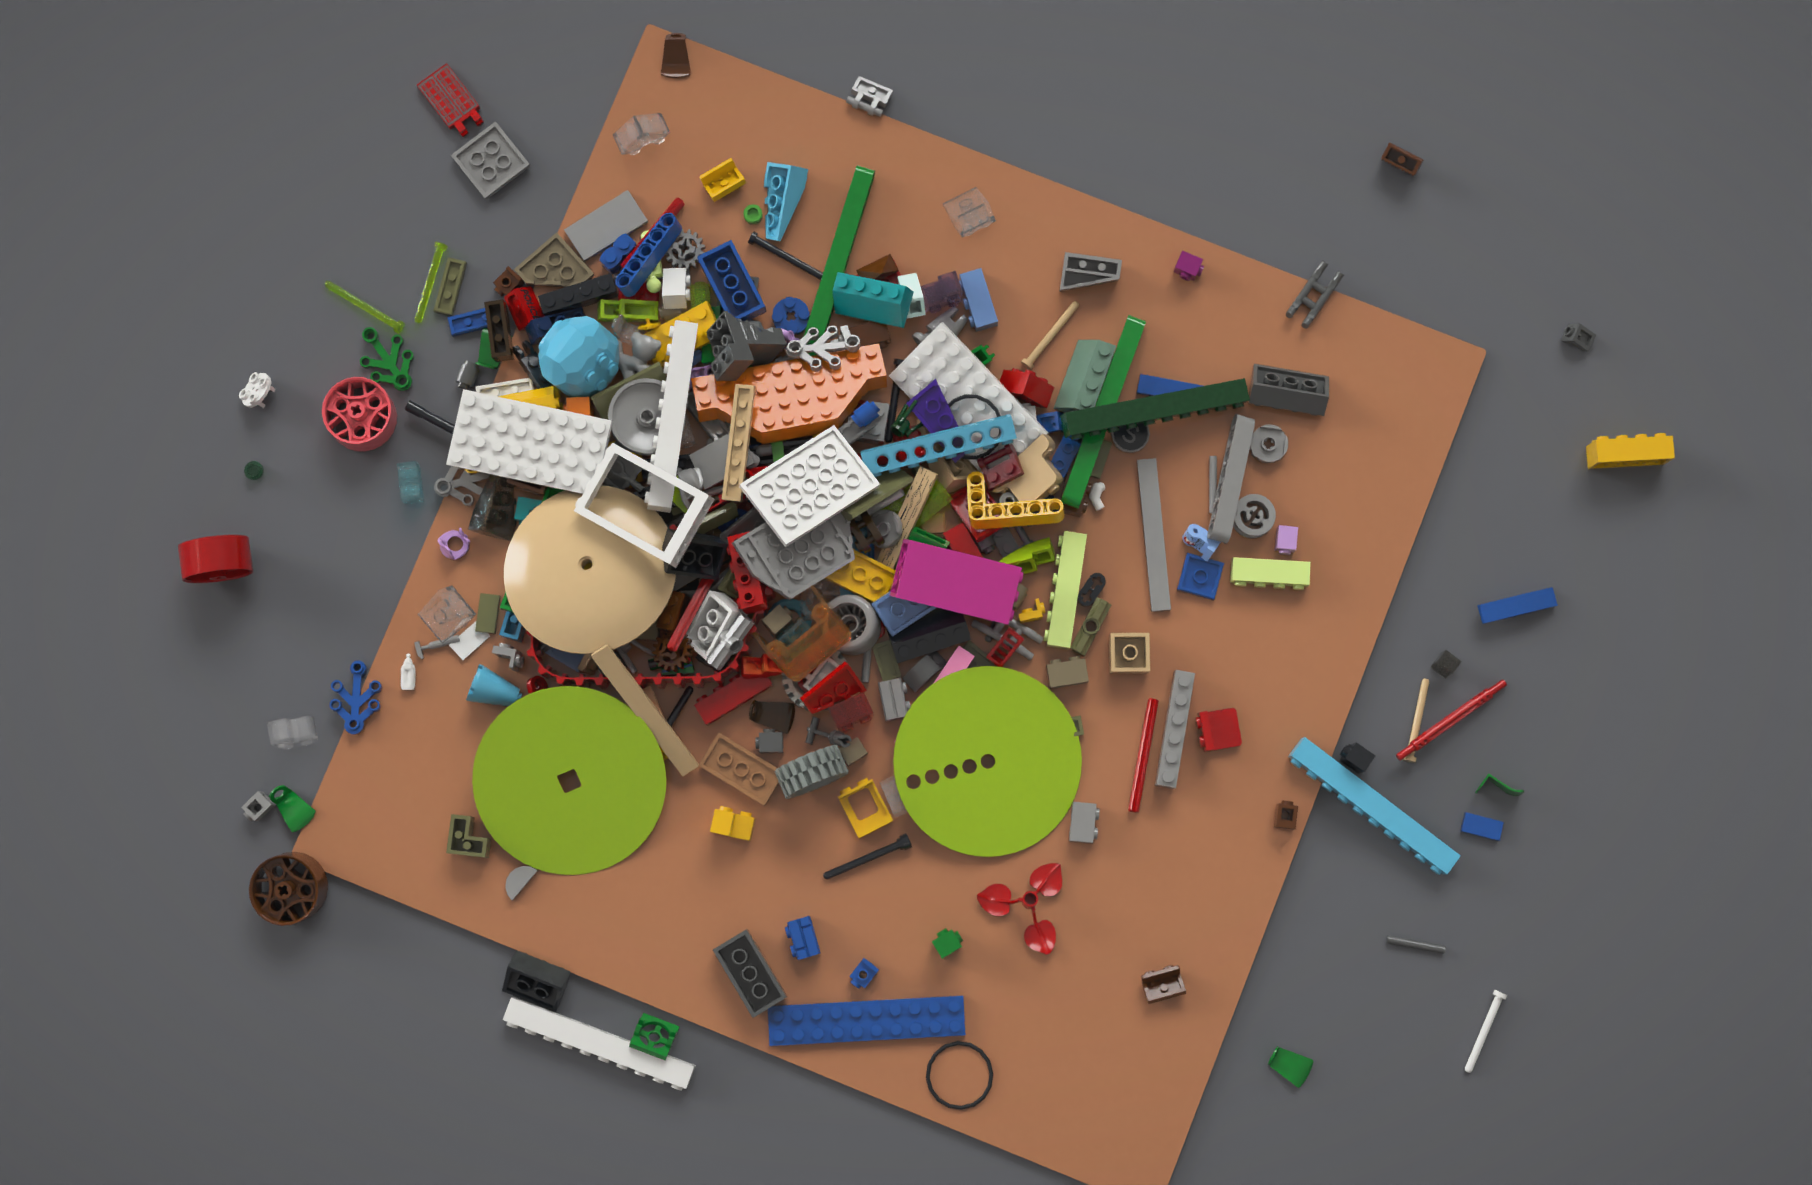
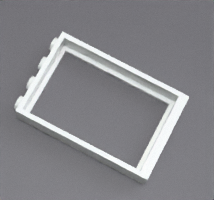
M612 443L606 449L602 462L596 466L595 474L586 484L585 492L577 500L574 511L676 568L715 499ZM618 455L695 496L664 552L588 510Z

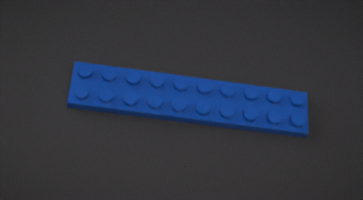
M963 995L779 1005L768 1008L769 1046L966 1035Z

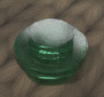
M251 461L246 464L244 473L250 480H258L262 477L264 468L259 462Z

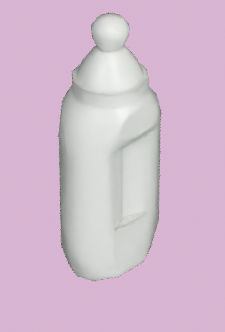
M406 654L407 658L401 667L402 690H414L416 669L410 654Z

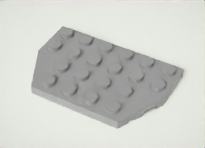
M841 512L787 547L783 545L766 522L732 542L752 577L789 600L855 560L852 548L853 539L850 531L851 521L845 520Z

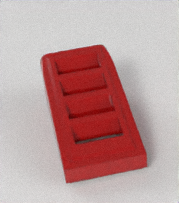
M1009 627L986 658L996 666L1003 667L1024 641V638ZM1011 634L1018 642L1015 643L1007 636ZM1006 640L1014 647L1011 649L1003 641ZM1001 645V646H1002L1003 648H1005L1009 653L1006 654L1003 650H1001V649L999 648V646ZM995 651L999 652V653H1000L1002 656H1004L1005 658H1004V659H1001V658H1000L998 655H996L994 652H995Z

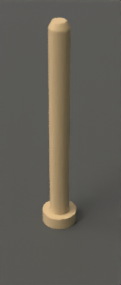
M1077 301L1072 302L1027 359L1023 358L1021 364L1025 368L1032 370L1034 361L1079 307Z
M1424 678L1421 682L1408 746L1419 735L1429 679ZM1415 751L1402 760L1416 763Z

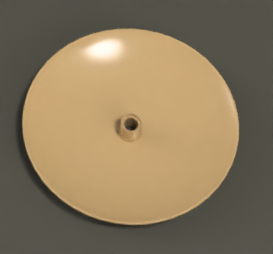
M601 486L588 510L662 551L668 527L661 516L655 510H648V503H644V500L619 488ZM565 490L548 498L534 508L513 535L504 565V584L507 599L513 613L522 626L536 639L552 648L575 654H592L606 644L612 650L617 649L638 638L655 623L671 597L676 575L665 573L663 560L575 512V504L583 494ZM592 563L590 569L584 570L586 564Z

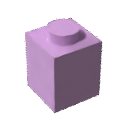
M1279 525L1276 528L1274 551H1279V554L1282 555L1294 553L1297 548L1298 527Z

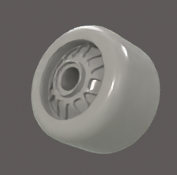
M847 594L834 598L825 606L820 617V630L824 640L833 649L845 655H859L867 652L876 644L881 633V620L867 600L860 596ZM854 622L857 623L856 628L853 631H849V625Z

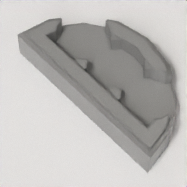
M521 866L510 872L506 879L505 888L507 895L512 901L538 872L537 869Z

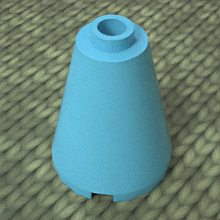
M479 664L466 700L469 702L510 706L522 697V693H519L520 688L484 665Z

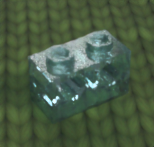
M417 461L397 463L401 501L404 504L424 502L420 464Z

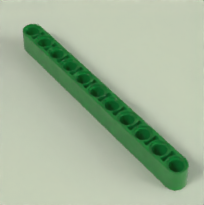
M856 166L804 336L809 328L815 327L819 330L820 338L829 326L834 309L833 287L837 272L845 273L874 180L875 170ZM810 340L807 345H812L817 340ZM814 352L807 353L810 356L817 355Z
M1128 315L1095 407L1117 403L1146 324L1145 320ZM1101 431V435L1090 437V434L1084 435L1061 498L1063 504L1079 508L1106 431Z

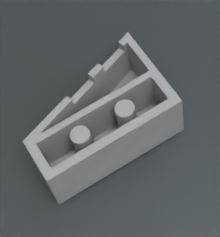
M1065 252L1059 292L1118 281L1120 279L1122 260Z

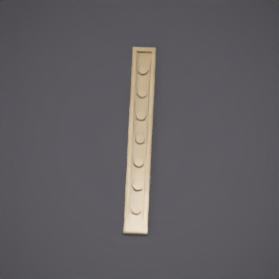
M606 644L592 653V659L635 715L639 716L647 724L659 746L680 774L685 776L697 768L699 763L610 646Z

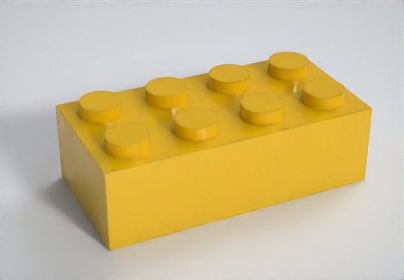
M1666 433L1654 434V437H1647V434L1635 435V438H1628V435L1616 436V439H1609V436L1597 437V440H1593L1592 443L1586 446L1588 469L1665 465L1675 459L1673 436H1666Z

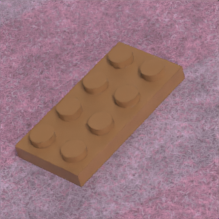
M721 733L717 734L699 763V766L764 806L779 784L774 772L777 769L775 766Z

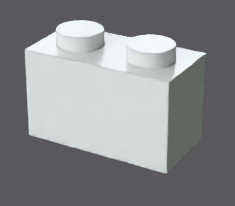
M663 268L662 299L664 309L687 308V301L690 300V289H687V287H691V277L687 275L686 268Z

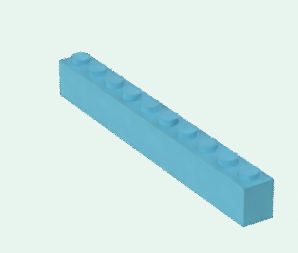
M1306 737L1301 738L1288 755L1292 759L1290 762L1299 769L1300 767L1304 768L1307 771V776L1313 780L1318 779L1321 781V786L1324 789L1338 794L1337 798L1345 804L1348 802L1353 806V811L1361 816L1364 814L1368 817L1370 824L1376 828L1380 826L1384 829L1383 833L1392 840L1394 838L1397 839L1403 849L1414 852L1416 854L1414 857L1420 862L1425 863L1426 861L1431 865L1430 869L1436 874H1448L1461 855Z

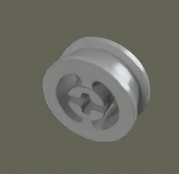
M1259 494L1244 496L1238 501L1233 524L1234 529L1246 538H1259L1272 528L1275 522L1276 512L1273 504L1269 499ZM1247 504H1257L1265 511L1266 519L1263 518V511L1260 510L1249 525H1259V529L1248 528L1241 520V514H1243V520L1246 523L1251 518V514L1257 509V506L1248 508Z

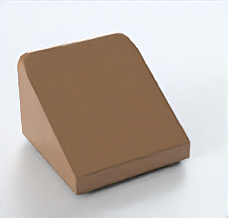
M945 513L921 516L923 530L934 535L946 532Z

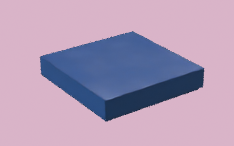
M1187 553L1177 590L1214 600L1224 563L1212 559L1205 561L1201 556Z

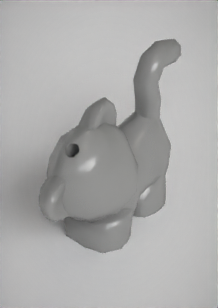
M634 332L631 336L633 356L623 353L622 342L618 340L620 358L618 367L624 379L652 366L651 364L647 365V361L656 357L657 351L661 348L660 340Z

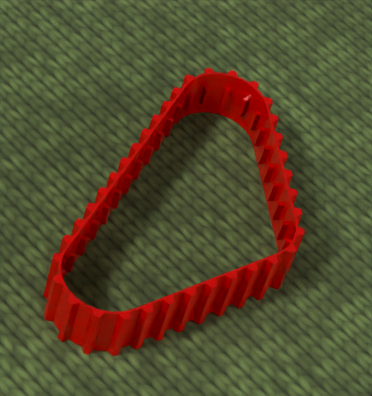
M743 492L742 501L746 502L748 498ZM720 494V502L710 507L707 514L732 501L722 500V494ZM674 524L669 526V529L677 530L678 528ZM767 586L765 589L767 601H774L776 595L773 589ZM766 610L755 612L752 619L754 625L744 637L742 649L737 653L733 662L731 660L728 662L729 666L721 672L716 670L714 675L702 676L701 673H696V676L682 677L681 673H677V677H663L661 673H657V677H644L642 673H638V677L633 678L642 689L646 688L648 683H655L660 689H665L667 683H674L679 689H684L686 683H694L698 688H704L705 683L715 681L718 685H724V680L733 672L738 674L741 672L739 665L741 658L751 655L752 651L748 645L751 638H758L760 632L757 629V624L760 619L767 616ZM528 631L526 632V634L531 636V648L527 651V655L540 665L538 672L545 678L555 677L557 683L561 686H570L574 683L579 687L589 688L590 684H596L601 689H607L609 684H611L604 674H599V677H586L584 674H579V677L570 678L565 673H562V676L551 673L553 668L549 664L545 666L541 657L544 656V653L540 650V641Z

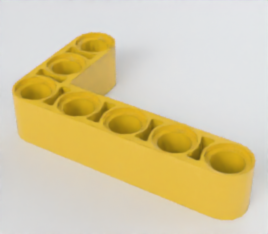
M975 471L967 476L968 513L971 526L975 529L1059 523L1064 519V506L1059 499L987 504L983 474Z

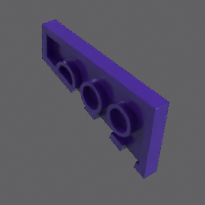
M936 379L906 403L910 407L913 401L917 400V404L912 411L930 433L959 427ZM956 437L952 441V445L955 447H959L963 443V439L960 437ZM938 442L942 446V448H944V444L942 442ZM964 452L956 453L957 456L953 457L952 460L956 463L965 455Z

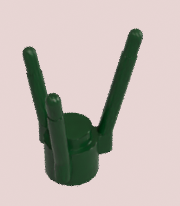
M914 400L909 408L905 404L896 421L891 425V431L897 437L902 438L904 435L909 437L912 432L924 426L920 422L910 429V422L906 419L917 404V400Z

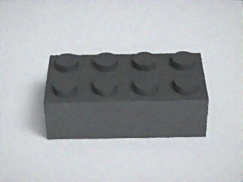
M748 929L713 949L752 1018L788 997Z

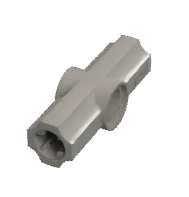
M740 613L732 626L720 633L718 636L719 644L708 657L707 662L716 669L721 670L730 656L742 649V640L754 625V621L745 614Z

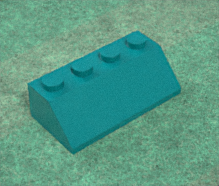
M837 272L833 287L835 314L904 328L914 291L904 285Z

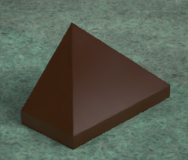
M888 254L856 271L860 277L882 280L899 270L891 254Z

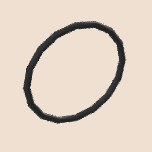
M964 394L953 399L948 404L951 407L955 402L962 399L977 398L986 402L995 411L997 417L1001 416L999 410L990 400L979 395ZM999 443L994 444V447L990 448L987 452H984L977 456L964 455L962 458L979 459L981 457H985L989 455L998 446Z
M956 1041L945 1044L934 1052L927 1065L926 1080L929 1091L939 1103L948 1108L963 1110L974 1107L985 1099L992 1087L993 1070L989 1058L982 1049L972 1043ZM957 1045L971 1047L979 1052L987 1062L989 1070L988 1086L983 1095L973 1103L962 1106L949 1104L940 1099L933 1090L930 1080L931 1065L937 1055L946 1048Z

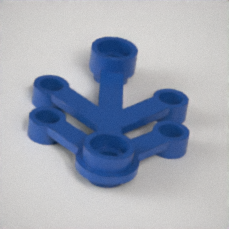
M359 660L354 661L350 666V670L354 675L352 696L346 691L341 681L335 680L331 683V689L339 693L351 706V715L342 707V703L338 699L331 700L329 704L330 708L345 720L344 727L346 731L354 735L360 733L364 728V721L381 708L380 702L372 699L368 703V708L359 715L360 707L375 693H379L382 690L381 683L374 680L370 683L369 689L361 695L362 676L366 674L367 666ZM361 665V669L355 671V667ZM339 683L340 688L334 689V686ZM379 684L378 689L373 690V685ZM335 702L339 703L337 708H333ZM373 703L378 704L375 709L371 708ZM356 721L357 725L355 727H351V723Z

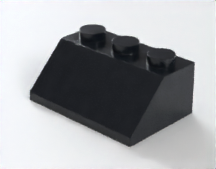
M667 529L662 545L663 552L676 530ZM696 533L676 568L664 562L665 573L718 580L728 544L719 536Z
M516 950L507 967L502 991L556 1013L571 972Z

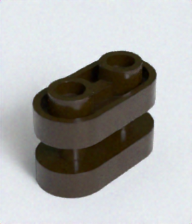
M867 511L860 514L862 520L857 523L854 519L850 520L851 536H854L857 540L854 544L859 552L864 551L865 554L872 550L870 544L876 541L878 546L885 543ZM865 526L871 533L867 538L864 537L860 530Z

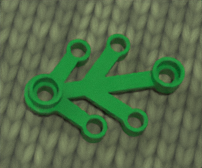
M372 327L365 328L362 332L363 339L374 346L383 361L363 356L360 359L361 366L364 368L388 369L394 375H382L380 372L374 371L371 373L370 379L376 383H391L399 391L408 390L412 385V378L408 372L410 362L414 359L413 352L410 350L403 351V363L400 371L396 364L400 346L404 343L403 338L400 335H394L391 338L392 348L389 356L378 340V332ZM373 333L374 338L368 339L369 334ZM400 338V343L395 344V339ZM407 353H411V357L409 359L405 358V355ZM365 359L369 360L368 365H363ZM376 374L380 375L378 380H374ZM401 379H406L404 385H400Z

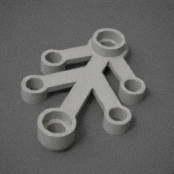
M833 325L829 326L826 332L819 338V330L812 327L808 329L807 334L799 341L793 340L788 343L786 354L793 359L801 358L810 364L812 371L817 372L822 368L821 360L807 354L814 352L827 361L831 369L837 370L841 367L840 358L832 356L827 351L847 349L849 352H856L860 348V339L856 335H849L844 342L826 343L830 338L834 339L838 336V328ZM810 340H817L814 344L807 345Z
M451 466L445 478L438 479L434 485V490L439 496L447 497L451 495L462 501L465 506H471L474 503V498L470 494L464 495L454 488L463 486L480 495L484 501H489L493 496L492 492L474 483L491 477L497 479L503 477L481 472L471 475L472 473H467L464 470L460 479L453 480L457 471L462 468ZM446 484L448 486L447 490L442 491V485ZM489 492L490 495L489 497L484 498L483 493ZM470 497L471 502L465 503V498Z

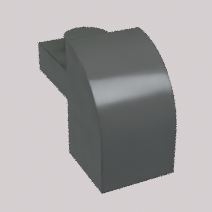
M937 651L929 653L913 666L902 679L916 692L944 668L947 662Z

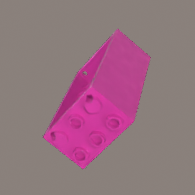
M903 539L889 596L1008 625L1014 616V610H1012L1013 603L1018 599L1019 591H1017L1018 583L1022 582L1023 572H1021L1022 567Z

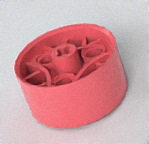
M351 377L338 382L329 390L322 404V417L327 430L341 445L350 450L365 452L382 446L389 440L397 424V412L392 399L378 383L368 378ZM363 388L364 395L354 396V389ZM373 401H380L377 407H371ZM347 403L344 410L338 409L340 404ZM379 418L386 421L382 429L375 427ZM344 421L347 428L335 434L333 428ZM360 429H364V435L358 437L357 432ZM349 435V440L342 439Z

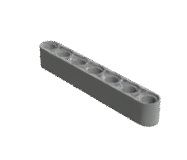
M1235 414L1233 417L1210 519L1208 539L1225 544L1230 540L1255 419Z

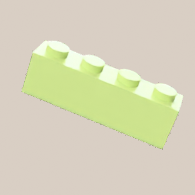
M1233 557L1231 559L1230 583H1235V586L1244 587L1246 584H1254V587L1257 588L1273 585L1275 589H1285V586H1293L1294 590H1304V587L1310 585L1311 562Z

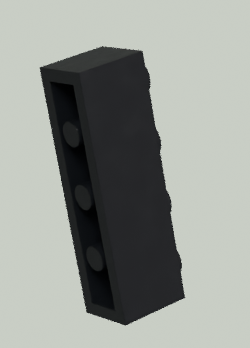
M611 273L539 295L538 298L543 314L549 316L593 305L601 299L609 300L618 297V292Z

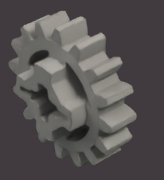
M682 229L679 236L665 253L668 256L666 258L667 261L672 262L673 268L677 265L679 268L686 267L687 271L690 270V266L697 268V256L705 253L702 250L706 249L705 245L702 244V237L698 238L697 232L692 235L690 229H688L687 233H684ZM691 241L696 243L697 248L691 245ZM673 252H675V254H678L679 259H676L674 257Z

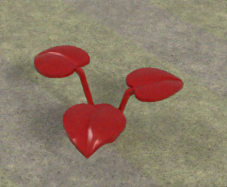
M1059 863L1045 864L1035 869L1030 876L1029 883L1037 890L1034 892L1027 891L1022 898L1010 900L1011 891L1003 884L990 885L977 894V900L981 907L987 913L998 917L1009 913V904L1022 902L1026 909H1031L1034 925L1028 926L1025 930V943L1032 950L1045 955H1049L1052 952L1056 942L1055 928L1048 920L1037 922L1035 906L1038 903L1037 894L1039 892L1043 896L1051 897L1058 894L1061 890L1062 874Z

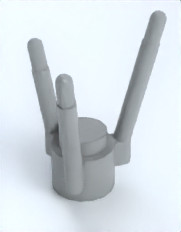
M635 640L616 649L632 674L637 672V669L626 654L632 648L631 643L651 656H655L651 650Z

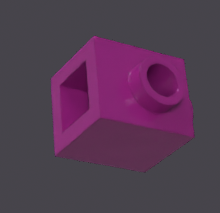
M1182 250L1173 272L1179 274L1180 278L1186 281H1190V279L1194 281L1196 275L1200 277L1204 266L1201 265L1203 259Z

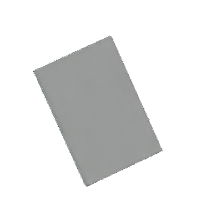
M729 433L689 455L694 467L701 470L705 490L724 481ZM750 449L748 450L746 469L756 464Z

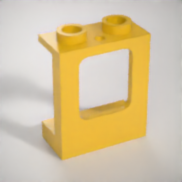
M868 778L857 782L858 786L853 789L849 786L841 790V795L837 796L859 839L893 822L873 779L868 780ZM867 788L878 807V811L863 820H859L848 801V797Z

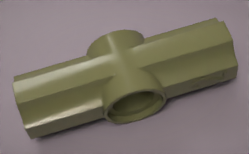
M1096 598L1070 647L1071 650L1082 656L1086 655L1112 606L1103 599ZM1086 623H1094L1096 630L1093 632L1088 631L1085 626Z

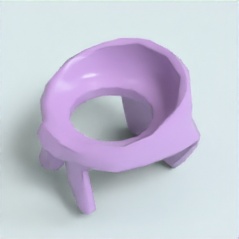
M459 528V531L452 530L444 533L438 538V543L442 554L446 558L455 560L467 553L470 540L462 529ZM452 537H459L463 541V547L458 551H452L447 545L448 540Z

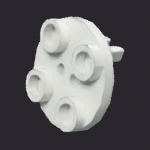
M255 372L250 376L246 387L241 390L239 398L242 399V403L247 407L252 408L259 405L264 408L266 405L262 401L267 396L269 390L275 392L276 389L271 386L269 375Z

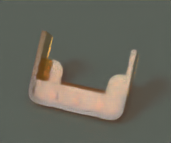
M814 585L810 588L820 600L812 610V617L816 624L788 647L779 640H773L768 643L758 633L754 632L752 634L770 659L792 681L803 679L851 638V631L824 594Z

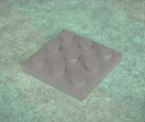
M496 121L451 155L485 200L530 167L528 161Z

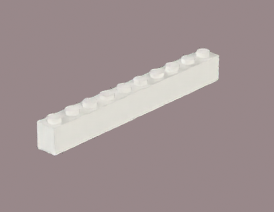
M675 320L674 326H670L669 337H672V343L667 345L666 355L670 357L669 362H665L663 371L664 374H667L666 381L662 380L661 392H664V398L659 399L658 410H661V417H657L655 429H659L658 436L654 435L652 446L656 447V452L651 454L650 459L651 464L675 477L698 323ZM648 473L647 484L651 486L650 492L646 491L644 503H648L647 509L670 513L675 486L652 473Z
M511 997L503 1020L507 1021L506 1025L517 1029L520 1026L525 1028L524 1032L536 1036V1033L544 1035L543 1039L554 1042V1040L562 1042L561 1046L568 1049L576 1047L584 1055L591 1056L592 1053L597 1055L600 1061L609 1063V1061L616 1062V1066L621 1069L627 1070L628 1067L632 1068L637 1075L645 1077L648 1074L653 1076L654 1081L664 1084V1081L672 1084V1088L680 1091L683 1088H688L696 1067L694 1064L670 1055L667 1056L665 1061L629 1047L630 1040L516 997Z

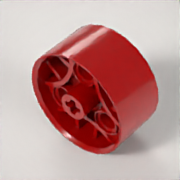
M209 536L185 541L178 545L183 582H221L242 578L253 573L250 543L247 536Z

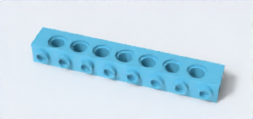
M1008 414L862 450L860 453L863 463L874 477L882 475L881 472L889 470V473L900 471V467L908 465V468L917 467L919 462L933 463L937 462L940 457L945 456L946 459L956 457V453L960 452L970 454L976 452V448L990 449L994 447V444L1000 442L1002 445L1010 444L1017 437L1012 416ZM999 428L1000 435L995 438L991 437V429ZM980 433L982 436L981 440L973 442L971 440L972 434ZM956 437L963 439V443L959 447L952 445V441ZM942 442L944 444L943 450L935 451L933 449L934 444ZM919 446L925 448V453L922 456H917L914 453L915 449ZM899 451H904L907 454L906 458L902 461L896 459V454ZM886 456L888 462L885 465H879L877 463L878 457Z

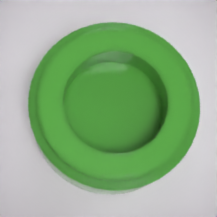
M752 204L744 209V219L747 223L757 224L762 220L763 213L759 206Z

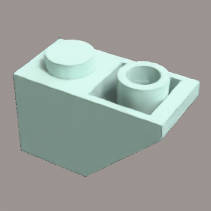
M917 274L897 276L899 285L907 286L914 291L907 319L926 315L924 297Z

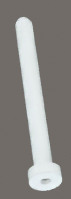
M1497 990L1493 992V995H1495L1465 1066V1071L1471 1073L1502 999L1506 1000L1507 995Z

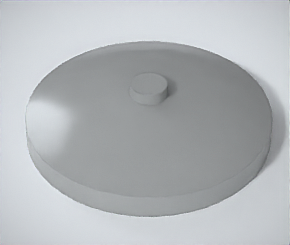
M643 378L628 382L615 393L608 410V420L613 421L611 433L616 441L630 452L640 455H651L656 452V447L652 446L654 435L658 436L659 429H655L656 419L661 417V410H658L659 399L664 398V392H661L662 382L659 380ZM685 413V418H684L683 429H684L685 421H686V413Z

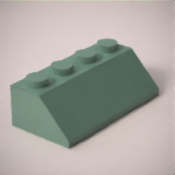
M1078 340L1053 409L1066 413L1095 407L1116 349L1115 345L1101 340Z

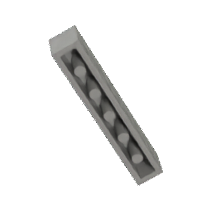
M1175 670L1173 673L1155 786L1170 789L1176 788L1195 673Z

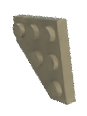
M557 232L514 269L527 285L568 287L590 280L595 276Z

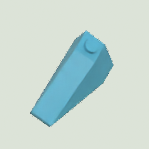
M767 162L764 187L767 188L765 204L768 205V214L765 216L766 239L781 241L805 189L808 169Z

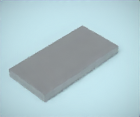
M627 190L570 225L564 231L584 262L613 245L619 236L625 233L627 235L647 224L648 220Z

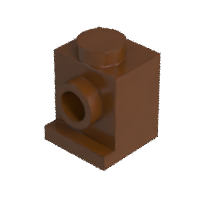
M507 266L506 270L493 282L496 286L494 290L503 297L513 289L520 288L524 281ZM506 280H509L508 285H503Z
M1282 800L1281 804L1278 803L1274 827L1296 829L1298 806L1293 805L1292 801ZM1284 811L1289 814L1287 819L1282 817Z

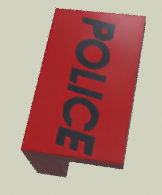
M531 286L513 289L504 297L519 331L525 330V327L531 320L545 317Z

